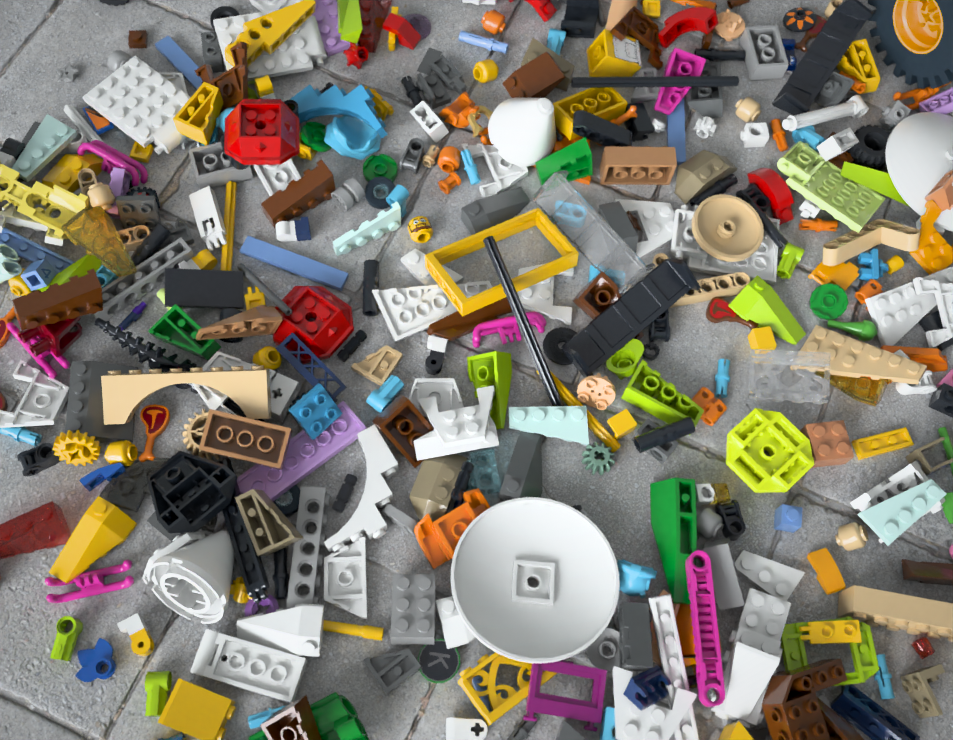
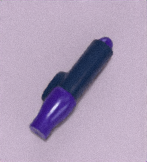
M142 301L118 325L121 327V331L125 330L133 321L136 322L143 315L142 312L147 306L146 303Z

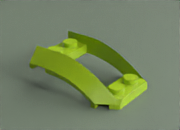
M849 616V617H844V618H837V619H830V620H821V621H843V620H854V619H852L851 616ZM808 622L785 624L780 645L781 649H783L782 655L785 671L808 665L804 641L800 639V636L809 635V632H800L799 627L808 626ZM859 622L862 643H849L855 672L846 673L847 681L833 686L864 683L879 671L869 625Z

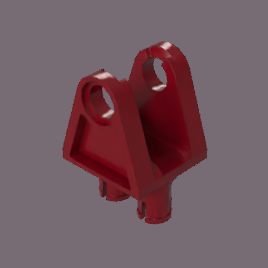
M81 316L58 321L54 324L38 326L33 329L17 332L23 343L35 337L41 339L39 342L29 346L31 353L35 357L51 350L58 358L81 337L82 327L77 323ZM73 326L77 328L75 332H68Z

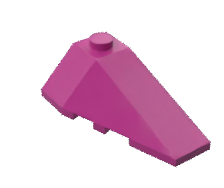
M674 48L669 55L663 77L700 76L706 59ZM660 87L654 110L670 115L691 87Z

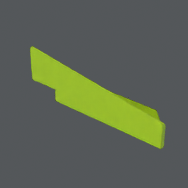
M337 0L338 33L341 34L340 39L357 44L362 31L359 0Z
M844 161L840 172L841 176L909 206L897 191L889 173Z

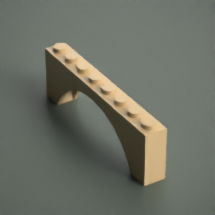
M264 365L251 366V369L244 370L243 366H232L231 370H223V367H211V371H203V367L190 368V371L182 372V368H171L170 372H162V369H149V373H142L141 369L129 370L128 374H121V370L108 371V374L101 376L104 425L126 424L130 422L138 407L151 394L163 387L181 383L201 384L219 390L238 404L247 418L269 419L272 416L269 369H264Z

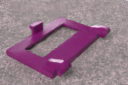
M566 660L550 663H532L526 704L527 715H524L523 719L536 722L537 717L533 716L534 712L583 720L587 721V725H584V730L597 732V727H594V723L601 724L607 670L576 665L574 662ZM542 671L594 679L591 702L540 693Z

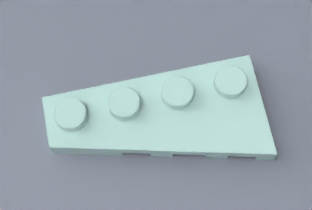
M586 406L508 408L509 428L538 433L551 438L556 437L569 442L574 441L582 445H589Z
M930 479L857 515L888 546L940 501L946 493Z

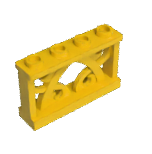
M495 652L490 657L488 654L481 657L477 661L479 665L472 669L469 666L460 673L459 685H461L477 708L487 726H490L528 697L530 681H524L522 674L526 669L528 672L525 675H531L532 663L513 660ZM491 663L488 673L482 670ZM499 664L521 667L517 674V684L520 689L518 692L508 685L495 686ZM542 671L541 686L557 673ZM475 676H481L483 682L477 683V685L481 687L487 686V690L482 692L476 691L472 687V679ZM498 690H505V691H507V693H508L507 698H506V699L501 698V693H502V692H500V693H498V694L496 695V691H498ZM488 695L492 712L488 711L479 697Z

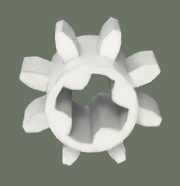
M703 117L702 120L698 118L694 130H697L696 134L700 138L712 137L717 125L714 124V120L710 117Z
M805 199L799 210L803 211L801 216L809 219L810 216L815 218L821 210L817 204L808 199Z

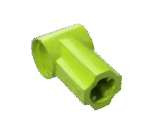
M789 242L786 244L777 267L778 277L789 279L792 276L796 264L799 263L805 251L804 249Z
M64 616L56 624L57 635L50 658L71 662L77 637L83 630V624L78 618ZM72 621L73 628L70 632H67L66 626Z
M148 671L146 673L145 690L147 692L145 716H161L167 704L168 691H170L172 685L171 671Z

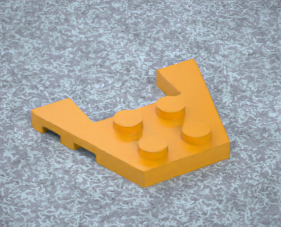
M933 200L926 202L925 207L927 209L925 215H922L920 219L922 225L920 228L919 249L910 251L912 257L929 275L946 269L953 263V244L950 246L933 226L942 212Z

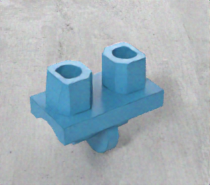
M872 249L869 253L862 252L857 257L858 264L866 265V268L861 267L858 274L860 275L858 279L865 280L866 282L870 279L877 280L879 277H883V273L889 270L888 264L883 263L882 259H878V249Z

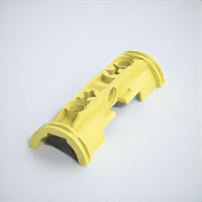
M0 163V186L6 189L2 191L0 188V202L7 200L18 207L16 211L55 230L54 234L63 239L72 237L80 229L89 209L88 196L81 193L77 196L57 185H54V189L38 181L30 188L17 181L20 176L19 172ZM36 204H37V205L42 204L43 207L46 209V212H45V210H44L43 208H41V207H37V208H36L35 205H36ZM54 210L61 212L57 218H52L50 215Z

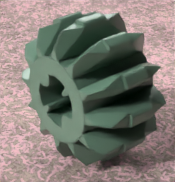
M597 442L593 443V447L587 445L586 451L582 452L584 458L581 462L582 464H587L585 470L592 469V475H595L596 471H598L600 476L604 474V471L610 472V466L615 464V461L612 460L615 457V453H609L612 448H605L604 442L600 446Z

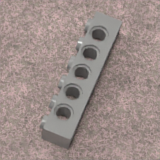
M180 237L102 288L103 311L93 315L96 319L101 318L104 321L110 319L164 283L165 268L180 269L179 263L184 260L187 262L194 257L192 249Z
M301 486L296 529L303 536V539L294 543L286 609L294 608L298 604H319V597L316 596L317 588L321 587V575H318L319 567H323L324 555H321V547H325L324 541H326V534H323L324 526L327 527L328 514H325L326 507L330 506V494H327L326 488ZM312 506L319 507L316 513H310L309 509ZM310 526L317 527L316 532L312 534H309L306 531L307 528ZM307 546L315 547L314 552L311 554H305L304 550ZM306 566L312 567V572L309 575L302 574V569ZM303 587L310 588V592L306 596L299 595V591Z

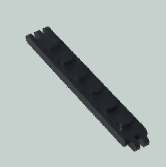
M225 457L222 461L217 462L226 465L232 472H234L231 461L228 457ZM236 482L231 502L222 512L249 597H253L254 602L257 604L262 599L265 600L269 597L267 589L270 585L261 556H257L235 497L241 495L238 483Z

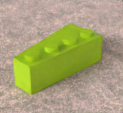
M642 359L621 399L668 424L690 417L696 427L704 410L688 396L678 392L675 389L676 386L671 382L667 383L660 377L661 374L658 371H653L647 366L648 363Z

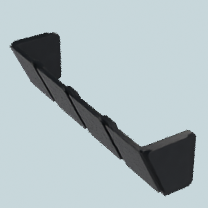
M844 0L832 12L772 102V105L792 115L809 112L812 102L865 22L872 17L873 12L858 0Z
M668 258L647 274L643 280L623 294L614 304L610 305L593 319L589 325L563 344L561 350L582 376H594L593 371L691 289L698 291L701 287L684 260Z

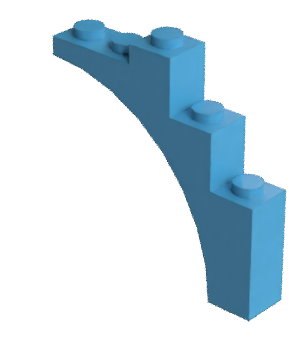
M336 84L323 94H321L318 88L314 90L311 85H308L289 99L294 100L298 104L300 124L315 117L345 115L365 122L381 138L387 135L384 129L386 127L385 123L381 118L377 119L375 116L378 113L373 108L376 105L372 100L374 95L369 88L365 90L362 84L348 94L343 88L339 89Z

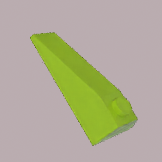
M758 275L746 285L728 306L746 321L750 319L758 323L760 328L770 326L776 336L793 345H796L806 335L774 289Z

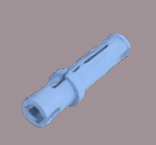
M463 30L459 34V41L484 47L488 51L493 50L507 54L509 43L497 41L492 37L490 39L468 33Z

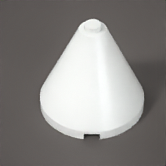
M516 97L507 99L497 106L489 119L488 133L491 143H494L499 150L498 154L512 164L533 166L552 152L556 142L554 107L549 99Z
M222 530L182 547L156 559L150 566L147 578L148 580L152 578L154 581V586L151 589L167 607L189 620L193 616L203 618L201 623L205 624L215 623L222 618L228 608L235 555L229 531Z

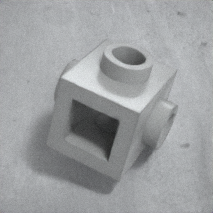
M897 100L882 110V116L879 121L885 128L893 130L908 116L911 109Z

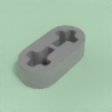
M386 504L381 511L384 517L410 533L414 532V528L418 524L413 518L390 504Z

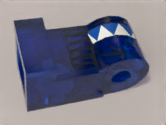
M781 39L789 64L786 71H794L797 63L794 50L795 39Z

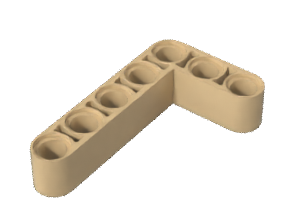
M89 168L79 171L78 180L81 192L87 196L88 187L99 183V180L94 171ZM89 202L87 215L95 245L103 256L111 257L134 251L144 240L139 239L140 236L143 234L148 236L150 234L149 228L144 225L113 232L106 211H101L99 214L94 215L98 210L93 209ZM101 227H105L103 231L98 232ZM129 239L127 243L121 244L122 240ZM105 244H110L108 248L103 249Z
M885 219L873 220L865 224L859 233L852 230L823 245L822 263L827 266L838 265L881 243L904 251H916L919 249L920 230Z
M663 253L656 254L651 263L650 272L669 257ZM737 272L697 280L701 289L698 291L691 289L688 291L690 295L685 294L669 308L710 301L715 297L726 298L736 296L750 283V277L744 272Z

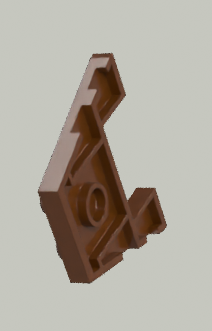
M633 6L611 29L610 33L620 41L626 38V34L638 40L641 46H645L650 50L647 62L659 70L663 67V62L660 61L662 52L658 48L660 43L658 25Z
M240 42L230 48L235 66L215 79L210 65L205 64L195 70L196 75L201 77L202 84L206 82L219 88L224 102L220 113L227 108L236 107L243 99H248L247 44L245 42Z

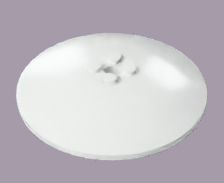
M923 112L906 117L892 130L886 144V164L891 180L905 202L920 216L925 215L927 209L925 207L927 201L924 198L940 179L953 169V117L942 113ZM953 208L941 212L934 225L953 231Z
M524 497L511 499L496 504L481 513L471 522L460 537L451 565L450 581L452 595L458 613L465 625L479 641L491 650L521 662H556L585 650L597 640L608 626L619 597L620 581L617 561L604 534L588 517L564 503L546 498ZM535 578L539 585L535 588L530 587L527 580Z

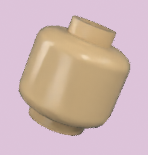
M746 97L744 100L741 98L735 105L737 108L736 115L746 123L754 122L762 112L760 110L761 105L751 97Z
M99 182L88 187L89 191L86 195L93 209H101L102 212L113 208L112 204L115 203L116 198L109 185Z
M857 522L840 526L838 534L835 535L837 544L843 546L847 551L863 548L866 545V541L869 540L866 528Z

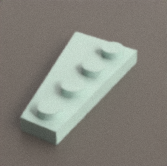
M47 114L11 169L19 172V177L29 182L78 136L76 130Z
M398 202L393 203V208L387 212L382 210L377 213L378 217L371 222L366 220L361 223L362 225H360L358 230L352 229L334 240L333 249L336 255L347 254L352 249L364 246L367 242L378 239L387 232L397 230L401 226V207Z

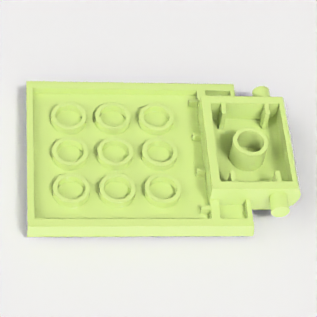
M798 141L777 163L778 169L789 177L785 183L791 189L798 191L806 199L817 204L820 209L826 210L835 219L842 221L851 230L858 233L886 199L876 191L841 176V169L829 161L825 162L824 158L810 148L808 143Z

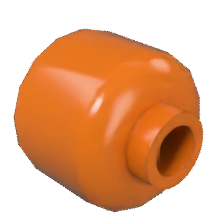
M494 9L486 11L481 20L483 29L493 35H497L499 32L502 33L507 25L504 23L505 16Z
M453 146L442 148L438 157V165L444 172L450 173L459 169L462 160L460 150Z

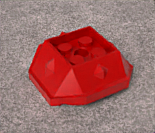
M243 99L225 118V154L233 157L242 165H281L292 156L300 153L299 118L281 99Z
M294 286L282 299L292 309V314L289 316L283 313L277 306L275 307L283 320L273 334L274 343L279 346L293 332L320 360L330 358L354 331L351 306L323 286ZM310 318H315V319H316V320L313 321V322H309V321H308ZM294 339L285 346L289 351H298V343ZM301 354V363H311V356L309 354Z

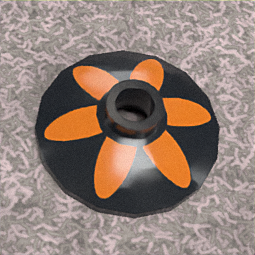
M794 8L785 14L783 24L786 29L792 32H805L815 25L817 20L816 14L808 8Z

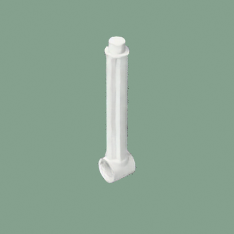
M855 95L847 100L846 103L788 116L782 125L785 130L794 131L846 116H852L854 119H857L866 114L869 108L860 95Z

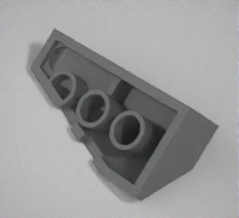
M720 62L705 63L700 76H721ZM692 87L687 92L688 105L703 117H723L722 87Z
M521 187L485 197L462 207L461 220L471 235L512 219L530 202V199Z
M520 431L498 497L506 501L524 497L541 498L543 491L541 434Z

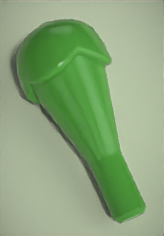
M828 320L827 323L828 327L846 331L862 341L872 340L878 332L876 325L869 320H863V322Z

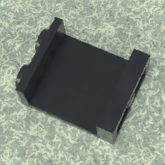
M566 0L565 17L561 21V30L566 31L565 37L594 39L599 12V0Z

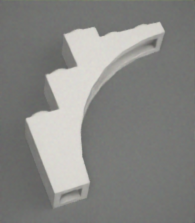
M375 424L357 434L367 463L365 489L359 506L350 520L336 534L324 541L329 553L333 551L336 553L345 547V544L351 541L353 543L358 541L365 533L369 540L372 538L378 539L387 530V524L377 508H384L386 504H390L391 500H393V494L383 478L394 476L399 468L396 459Z

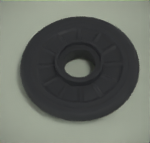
M566 327L555 328L548 332L543 340V350L547 358L558 365L572 364L558 344L561 342L566 343L577 332Z

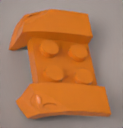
M479 488L464 492V504L433 522L430 515L427 514L415 526L414 533L432 569L453 559L455 548L465 529L481 513L491 508Z

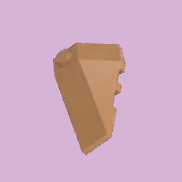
M259 305L199 329L196 340L273 335L283 319L274 306Z

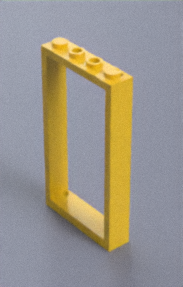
M536 208L425 254V268L459 313L465 316L505 298L506 295L503 287L499 284L467 298L442 265L484 248L483 240L486 237L493 236L495 242H498L533 226H537L563 256L511 279L516 292L577 266L579 252L576 250V247L570 244L567 237L562 235L557 226L548 219L547 215L539 208Z

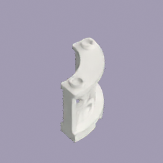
M914 461L889 477V483H886L884 480L850 503L854 509L859 508L862 512L879 504L877 498H880L882 502L887 500L886 489L896 496L904 492L897 489L898 484L903 486L902 490L906 488L909 490L917 486L914 472L922 483L929 479L921 470L918 462ZM943 497L925 514L930 511L934 514L943 508L941 504L946 501Z

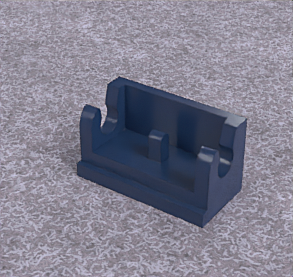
M655 666L631 677L623 694L642 711L667 698L669 692L666 688L662 687L661 681L668 686L671 685V681L660 671L659 666Z

